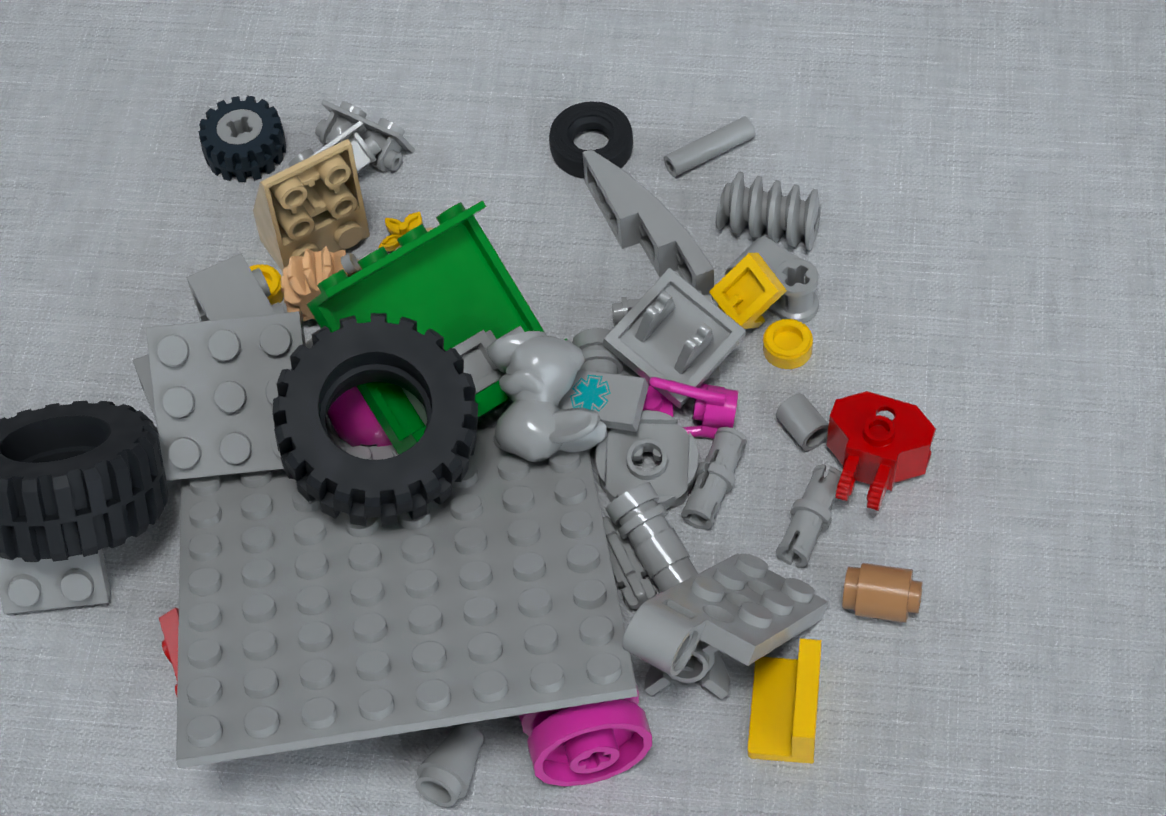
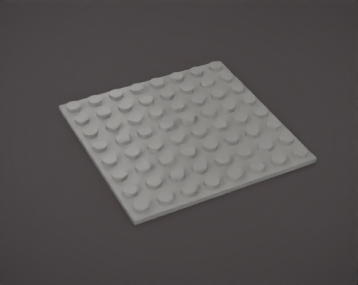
M496 427L478 429L474 455L469 458V469L462 482H454L452 484V495L441 505L435 503L434 500L429 502L426 515L412 520L409 512L397 515L398 525L382 527L381 517H368L365 527L350 524V517L347 513L340 511L339 516L335 519L321 512L320 502L317 499L308 502L298 492L296 480L289 479L284 469L181 479L176 745L178 768L637 697V687L630 652L622 647L625 627L589 450L575 453L559 450L543 461L530 462L514 453L501 449L494 438ZM377 445L366 447L353 446L343 450L355 457L370 460L387 459L398 455L393 445L377 447Z

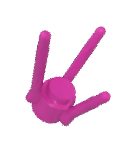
M658 377L650 378L649 384L652 387L695 399L692 419L701 420L702 424L700 426L683 427L688 434L690 431L693 437L714 439L716 431L720 427L733 428L738 390L725 389V387L704 383L698 388Z

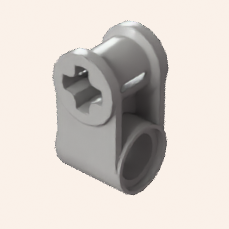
M757 238L726 269L725 275L748 253L758 252L787 290L767 310L781 319H794L802 323L813 319L818 312L819 299L814 292L819 279L816 267L811 262L803 260L781 248L769 238Z

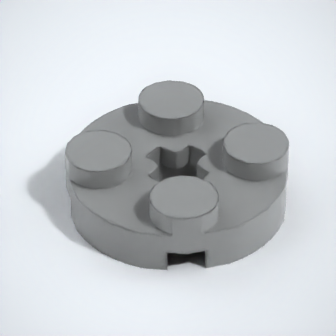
M651 410L642 411L637 432L612 428L608 434L606 430L605 438L597 445V475L610 502L630 489L650 482L659 497V500L656 502L657 505L663 504L666 509L678 507L686 501L688 492L694 486L697 479L699 452L696 440L690 431L688 434L683 427L678 425V420L669 414ZM648 451L653 452L654 460L662 461L659 466L654 467L651 471H642L641 467L633 464V461L642 460L643 452Z

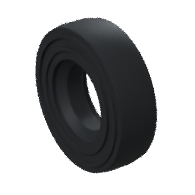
M582 102L566 108L554 119L549 133L550 151L555 163L564 172L578 178H584L582 152L587 150L578 148L573 140L577 134L587 130H599L605 132L609 137V141L604 147L593 151L619 168H622L629 160L633 149V131L627 116L618 108L603 102Z

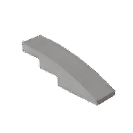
M592 149L582 152L585 184L621 248L624 249L640 243L659 277L668 268H671L673 271H677L680 277L696 290H701L702 295L710 294L709 291L714 287V268L690 233L665 205L631 175Z

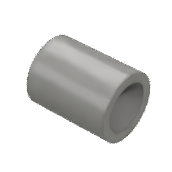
M804 394L792 395L777 409V419L803 450H813L826 441L829 424Z

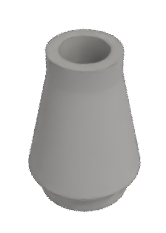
M469 723L455 725L451 733L418 766L416 788L428 801L439 806L450 807L457 800L466 796L477 755L484 742V736L478 728Z

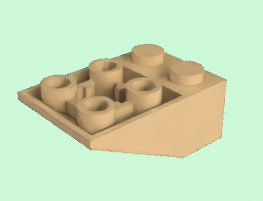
M349 139L260 182L253 214L260 241L282 272L289 265L290 257L304 256L306 248L318 252L327 246L329 252L334 253L351 248L370 236L352 144Z

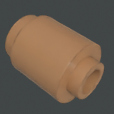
M862 563L861 568L848 566L844 583L842 608L855 610V616L907 623L909 612L919 614L923 582L913 580V569Z

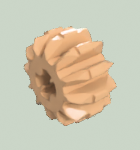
M327 246L318 252L306 248L304 256L290 257L289 265L283 269V276L281 277V292L284 294V303L287 306L288 312L302 311L303 321L315 319L306 304L321 294L317 286L320 282L344 269L341 264V257L346 255L345 250L332 253L329 252Z

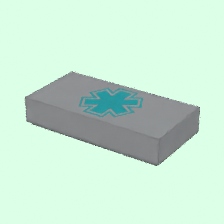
M579 369L571 388L559 401L558 407L560 410L570 408L594 410L599 414V420L603 421L607 428L637 432L649 384L643 377Z

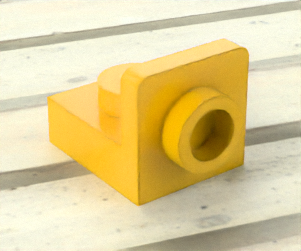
M756 252L748 253L709 293L718 303L717 307L744 329L759 328L765 322L762 314L787 290L760 254Z

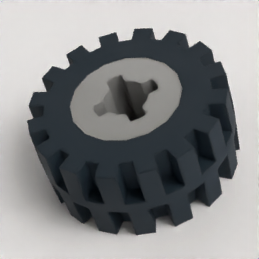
M239 96L231 97L232 102L228 104L222 100L217 103L218 109L210 108L205 113L207 119H201L199 124V139L208 167H211L212 172L216 176L222 174L223 179L227 181L237 177L238 182H246L247 177L250 176L255 181L262 178L261 173L264 171L267 174L272 173L275 170L274 163L280 165L283 161L282 153H286L284 130L275 107H269V103L263 99L256 103L254 96H247L245 101H240Z

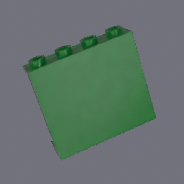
M483 200L468 209H465L462 202L452 206L436 217L440 225L428 232L423 224L410 230L397 239L401 247L390 254L387 253L384 246L375 250L357 262L362 270L350 277L347 276L344 269L331 275L317 285L321 294L306 304L321 328L324 326L328 327L331 333L340 329L339 319L355 315L357 323L371 322V313L387 314V323L399 324L402 316L417 321V332L424 335L428 329L432 328L444 337L445 351L457 346L482 330L485 332L491 330L496 339L519 326L522 327L524 332H544L474 216L487 207ZM499 380L475 395V402L478 403V417L508 399L505 392L500 388ZM383 382L365 383L357 386L398 455L413 447L420 440L425 432L426 425L401 387Z

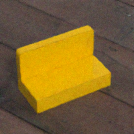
M800 638L798 659L761 657L755 661L748 738L749 758L814 763L822 640Z

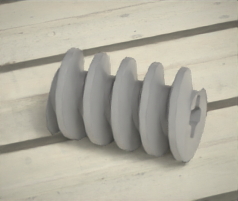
M738 171L732 183H727L722 190L716 211V228H724L730 219L732 232L740 234L749 223L750 236L759 238L767 228L769 239L776 243L786 231L787 243L792 247H796L805 235L806 249L810 251L816 238L821 215L818 189H813L806 201H804L800 197L799 185L794 184L789 194L783 196L781 181L775 180L769 192L763 191L762 176H757L750 188L745 187L744 173Z

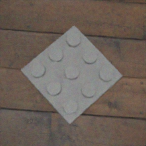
M302 311L146 327L156 424L166 481L284 469L274 431L273 399L278 397L276 384L283 369L291 370V354L299 345L306 346Z

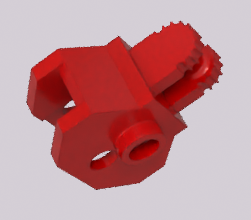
M868 391L836 399L829 418L826 443L827 447L843 465L835 498L847 501L853 493L856 481L870 484L866 498L868 501L867 508L879 511L886 490L892 491L894 483L926 473L932 452L930 447L936 428L917 405ZM889 411L895 418L891 421L885 416L877 415V413Z

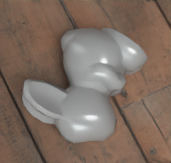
M527 331L509 335L494 341L488 346V357L500 372L506 373V375L499 379L500 388L509 399L513 400V403L502 414L496 424L494 438L502 450L514 453L530 462H538L551 457L559 450L570 453L586 451L603 441L607 426L603 421L599 420L600 416L596 411L586 408L560 410L558 407L559 401L571 388L577 371L585 361L582 349L568 340L547 336L542 331Z

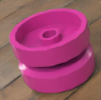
M638 688L637 697L519 715L523 732L529 736L527 739L528 751L535 776L544 783L557 786L586 785L609 779L627 771L641 761L652 747V734L645 711L638 706Z

